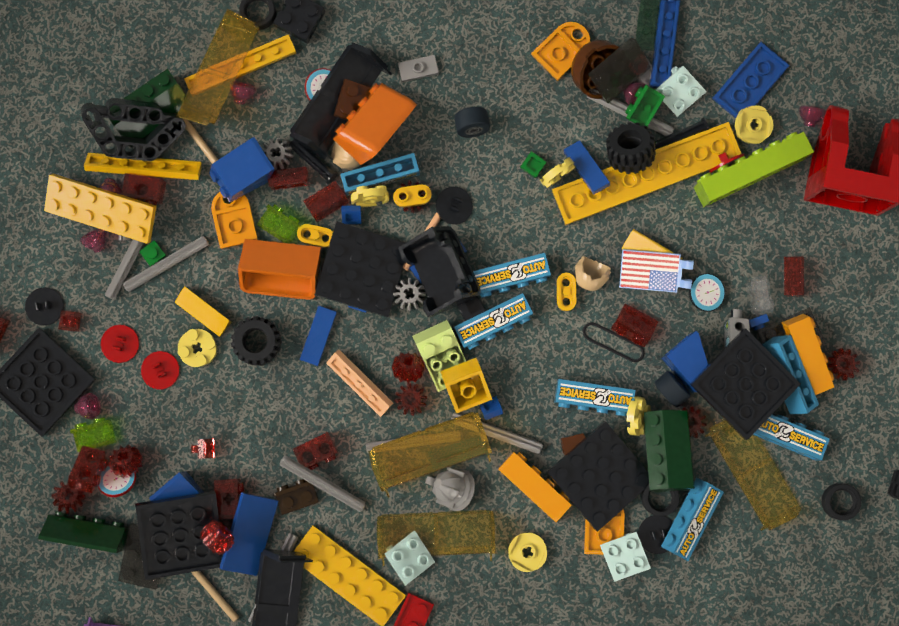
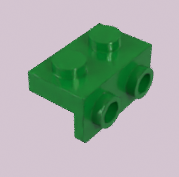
M646 84L644 88L639 87L635 94V97H637L634 105L630 103L625 113L627 114L626 119L648 127L665 96Z

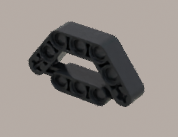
M111 98L106 102L105 106L86 103L81 107V116L85 125L102 152L112 158L154 161L186 128L180 114L163 113L160 106L153 102ZM112 106L120 107L117 112L113 113L110 111ZM138 108L139 112L132 115L129 113L131 109ZM153 110L158 111V115L155 117L149 116V113ZM88 111L93 113L95 121H92L89 114L87 115ZM104 118L159 125L145 139L115 136ZM98 127L105 128L103 133L95 132ZM160 134L167 135L164 140H159L158 136ZM108 143L115 144L113 149L105 148ZM128 145L135 146L132 151L125 150ZM148 147L154 148L151 153L144 152Z

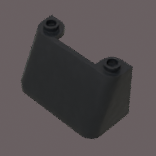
M449 226L431 227L398 247L403 262L415 265L428 298L423 301V310L427 317H434L480 295V286L453 228Z

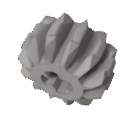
M277 138L276 143H274L272 139H269L270 145L264 143L263 146L266 150L263 151L275 171L278 165L283 170L284 162L290 165V161L287 158H293V155L289 153L292 148L287 146L286 140L281 143L280 138ZM273 152H279L280 156L274 157Z
M408 278V284L401 280L400 282L403 287L395 286L400 292L393 293V296L400 297L395 300V303L402 302L401 309L407 304L408 311H411L412 304L418 309L419 307L416 302L418 301L423 304L424 301L419 297L426 296L425 292H419L424 289V286L420 285L417 287L418 280L411 284V278ZM407 290L408 292L413 290L414 297L412 299L411 297L410 299L406 298L405 292Z

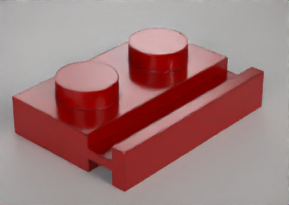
M408 592L394 626H425L434 604Z

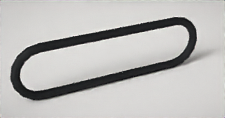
M591 322L583 327V336L588 341L631 362H639L643 359L644 349L641 345L597 323ZM594 325L639 347L642 352L641 357L635 360L587 337L585 333L586 328Z

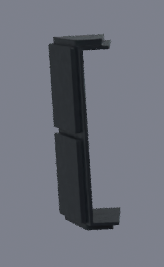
M356 43L348 45L321 84V89L317 90L291 128L289 136L315 155L323 159L327 157L334 160L327 151L334 142L333 138L337 135L335 130L342 123L344 125L347 123V120L334 116L344 80L348 79L371 88L381 71L389 75L392 74L387 69L388 65L371 49Z
M264 549L261 552L255 597L256 608L253 613L252 626H296L304 562H313L312 559L296 551Z

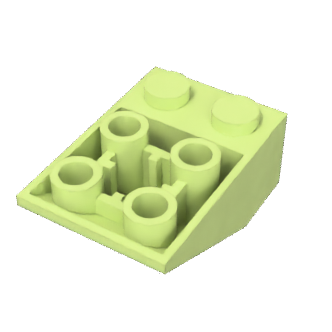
M447 320L412 336L438 392L446 389L440 371L466 362Z

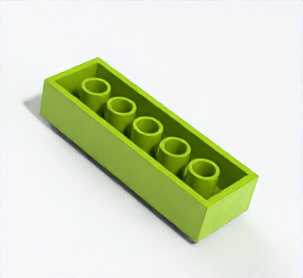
M796 131L786 136L782 142L777 140L769 144L765 150L760 148L752 152L747 159L743 156L735 160V163L731 164L730 167L726 164L718 168V171L714 172L713 175L709 172L701 176L693 188L704 208L805 160L814 153V150L805 133L798 134Z

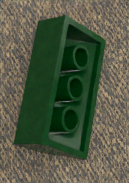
M168 69L123 98L157 103L163 113L182 114L193 106ZM112 106L110 111L113 113L117 112L120 107ZM133 108L129 113L135 115L139 112V109ZM153 110L149 113V116L155 117L158 115L157 110ZM109 118L113 126L123 137L145 139L159 125L117 121Z
M657 410L644 412L650 490L666 492L695 489L688 411Z
M55 511V514L48 515L38 539L118 553L125 550L129 527H125L123 522L113 521L112 524L105 523V519L94 518L92 521L86 520L84 515L75 514L74 517H69L67 512Z

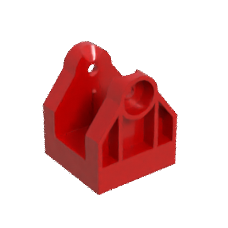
M830 105L825 113L814 153L812 154L804 201L876 216L898 206L899 119H891L890 123H885L869 172L845 168L849 147V110Z

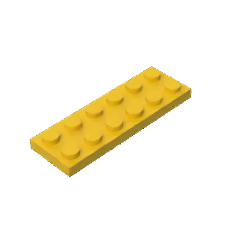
M50 174L44 211L148 244L151 242L157 206L63 176Z
M314 525L294 550L313 560V562H304V568L380 626L386 624L406 596V594Z

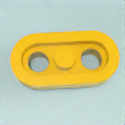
M423 184L401 187L393 194L395 204L402 208L427 204L432 197L430 188ZM424 191L426 194L424 197H420L418 193ZM401 194H405L407 197L406 199L401 200L399 196Z
M303 224L298 228L297 236L302 243L328 248L333 231L329 228ZM306 231L311 233L308 238L304 237ZM324 235L329 236V240L327 242H324L322 240Z
M562 273L556 281L557 306L562 311H570L576 305V279L570 273ZM568 280L569 286H564L562 281ZM563 299H569V305H564Z

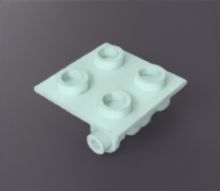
M684 66L672 68V75L655 89L665 96L663 102L677 117L707 92Z
M415 530L395 546H388L386 548L387 552L384 553L405 586L435 563Z
M637 531L627 533L623 537L600 545L614 582L651 569Z

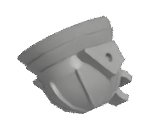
M447 467L446 471L437 474L436 478L427 476L425 481L426 484L433 486L432 492L437 498L436 503L444 505L452 511L463 510L468 506L474 495V478L465 469L455 470Z

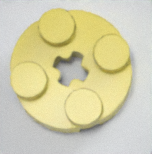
M755 105L741 109L735 120L736 136L748 144L761 143L771 135L773 119L762 106ZM753 119L758 124V127H755L754 130L750 126Z
M568 157L564 160V163L558 164L540 179V182L547 188L554 185L562 176L576 168L574 161Z
M384 185L369 189L367 186H359L356 188L357 191L351 194V204L356 203V206L361 207L377 206L376 202L382 201V204H385L389 201V192Z
M190 329L180 338L178 343V355L185 364L192 367H202L211 363L217 353L214 337L202 329ZM199 342L201 344L200 347L202 348V351H198L195 354L193 353L194 348L192 347L193 345H197Z
M633 397L635 401H630L627 411V422H630L631 428L627 427L630 435H645L644 412L651 411V407L646 404L645 398Z
M520 533L512 539L508 547L510 561L515 568L523 572L539 569L547 558L544 541L534 533ZM531 547L533 555H528L527 558L524 557L523 548Z

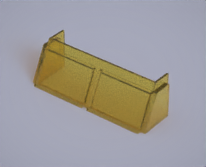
M227 9L178 111V117L206 126L208 123L215 124L254 37L259 30V27L254 22Z
M471 412L428 427L425 431H417L372 447V450L368 452L379 487L382 492H386L389 498L388 488L483 454H487L490 462L489 454L492 453L478 412Z
M724 419L712 425L705 437L711 436L763 524L760 530L762 531L766 528L772 530L796 518L801 510L799 503L761 439L752 435L748 440H744Z
M473 510L383 514L377 516L378 559H382L383 566H385L386 556L384 553L387 552L386 548L390 545L395 546L414 530L431 556L490 553V561H492V554H496L493 511Z

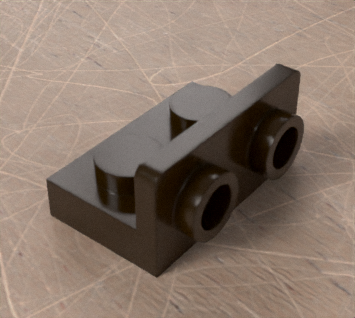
M302 479L295 482L296 486L289 488L287 484L277 488L278 492L273 494L279 501L278 505L281 514L284 515L319 503L314 485Z

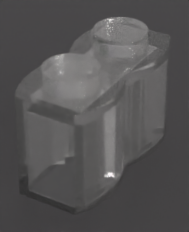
M766 275L748 279L746 290L751 298L750 309L754 317L773 313L774 302L769 294L770 283Z

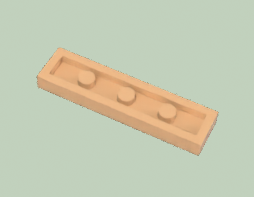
M337 350L326 363L380 417L394 404L340 350Z

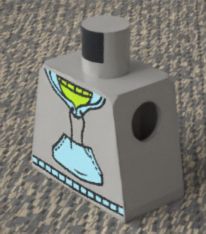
M740 309L731 310V318L725 323L724 348L744 328L750 332L749 319L742 318V310Z

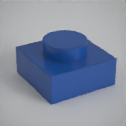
M361 206L341 207L342 223L362 224Z
M767 314L749 320L750 328L753 327L755 331L765 327L764 323L769 321Z
M497 396L492 397L493 400L479 405L485 420L503 414Z

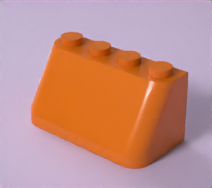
M383 83L373 85L369 90L371 94L368 98L365 96L358 103V110H353L346 117L348 119L345 125L342 123L335 130L337 135L333 140L360 165L372 159L382 149L417 106L412 99Z
M245 239L238 265L240 289L252 294L306 300L313 299L316 296L314 293L318 283L321 247Z

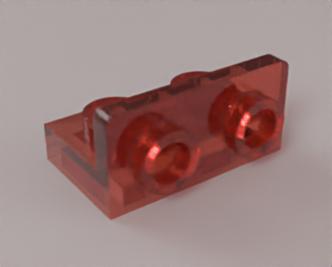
M307 167L273 171L271 178L268 179L270 189L280 190L309 186Z
M624 304L611 330L620 336L628 338L636 345L645 347L659 321Z

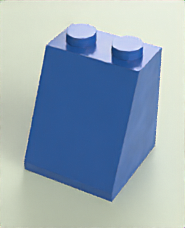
M255 137L214 162L210 169V176L220 186L222 196L227 198L229 202H232L268 183L273 174L274 167Z
M695 331L690 333L661 358L691 393L697 392L690 385L691 382L708 366L699 333Z
M187 471L176 474L149 499L154 501L204 492Z

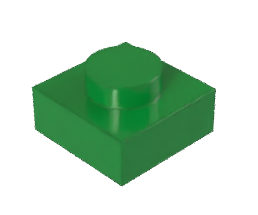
M531 151L520 168L536 179L547 162Z
M155 240L139 251L150 267L166 257V254Z

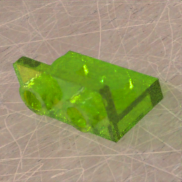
M268 204L266 206L267 210L256 225L281 242L291 244L300 227L298 224L299 220L292 215L287 217L282 214L284 210L274 204L272 207Z
M105 417L93 420L94 424L87 425L84 422L74 425L75 429H71L70 434L74 435L77 452L80 453L117 443L112 421L105 420Z

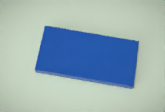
M760 42L712 99L736 118L741 109L757 105L790 65Z
M241 492L220 569L257 576L261 552H263L267 543L278 500Z

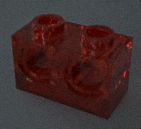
M329 432L293 448L298 462L310 470L319 467L318 463L323 460L328 463L336 459L335 454L339 453ZM323 443L330 445L331 449L328 454H323L320 450ZM307 451L313 455V459L309 463L303 459V454Z
M82 446L68 477L70 488L93 493L95 487H98L100 484L102 470L105 471L108 465L105 451Z

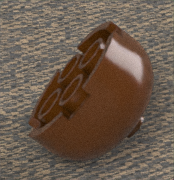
M591 41L581 47L573 59L571 66L573 82L581 92L590 98H606V96L612 95L611 92L625 81L629 68L628 57L625 56L622 48L610 41ZM589 89H596L600 91L601 94L589 91Z

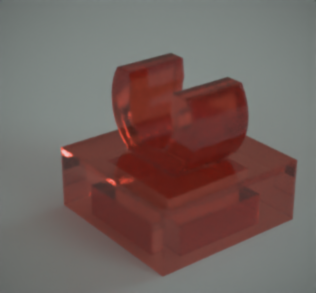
M61 310L58 329L79 332L82 313Z
M198 439V445H191V453H198V459L215 458L214 439Z

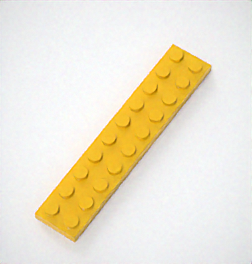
M727 122L656 149L655 160L652 162V165L646 167L644 171L640 170L639 173H621L613 167L601 170L609 180L610 186L594 195L582 178L554 188L552 193L564 223L568 225L707 172L722 163L718 155L724 152L727 153L729 159L742 153L730 124Z

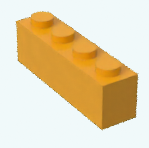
M801 314L782 322L785 334L792 336L815 395L834 388L832 382L834 381V376L828 370V359L825 353H822L820 347L822 342L815 333L814 328H816L814 320L805 314Z
M513 452L498 470L552 520L557 522L572 506L569 503L570 500L563 492L559 494L554 489L556 485L547 478L545 481L540 476L542 472L534 465L530 467L525 463L528 460L520 452L517 454Z

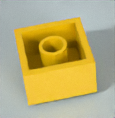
M477 358L440 371L456 413L493 400Z

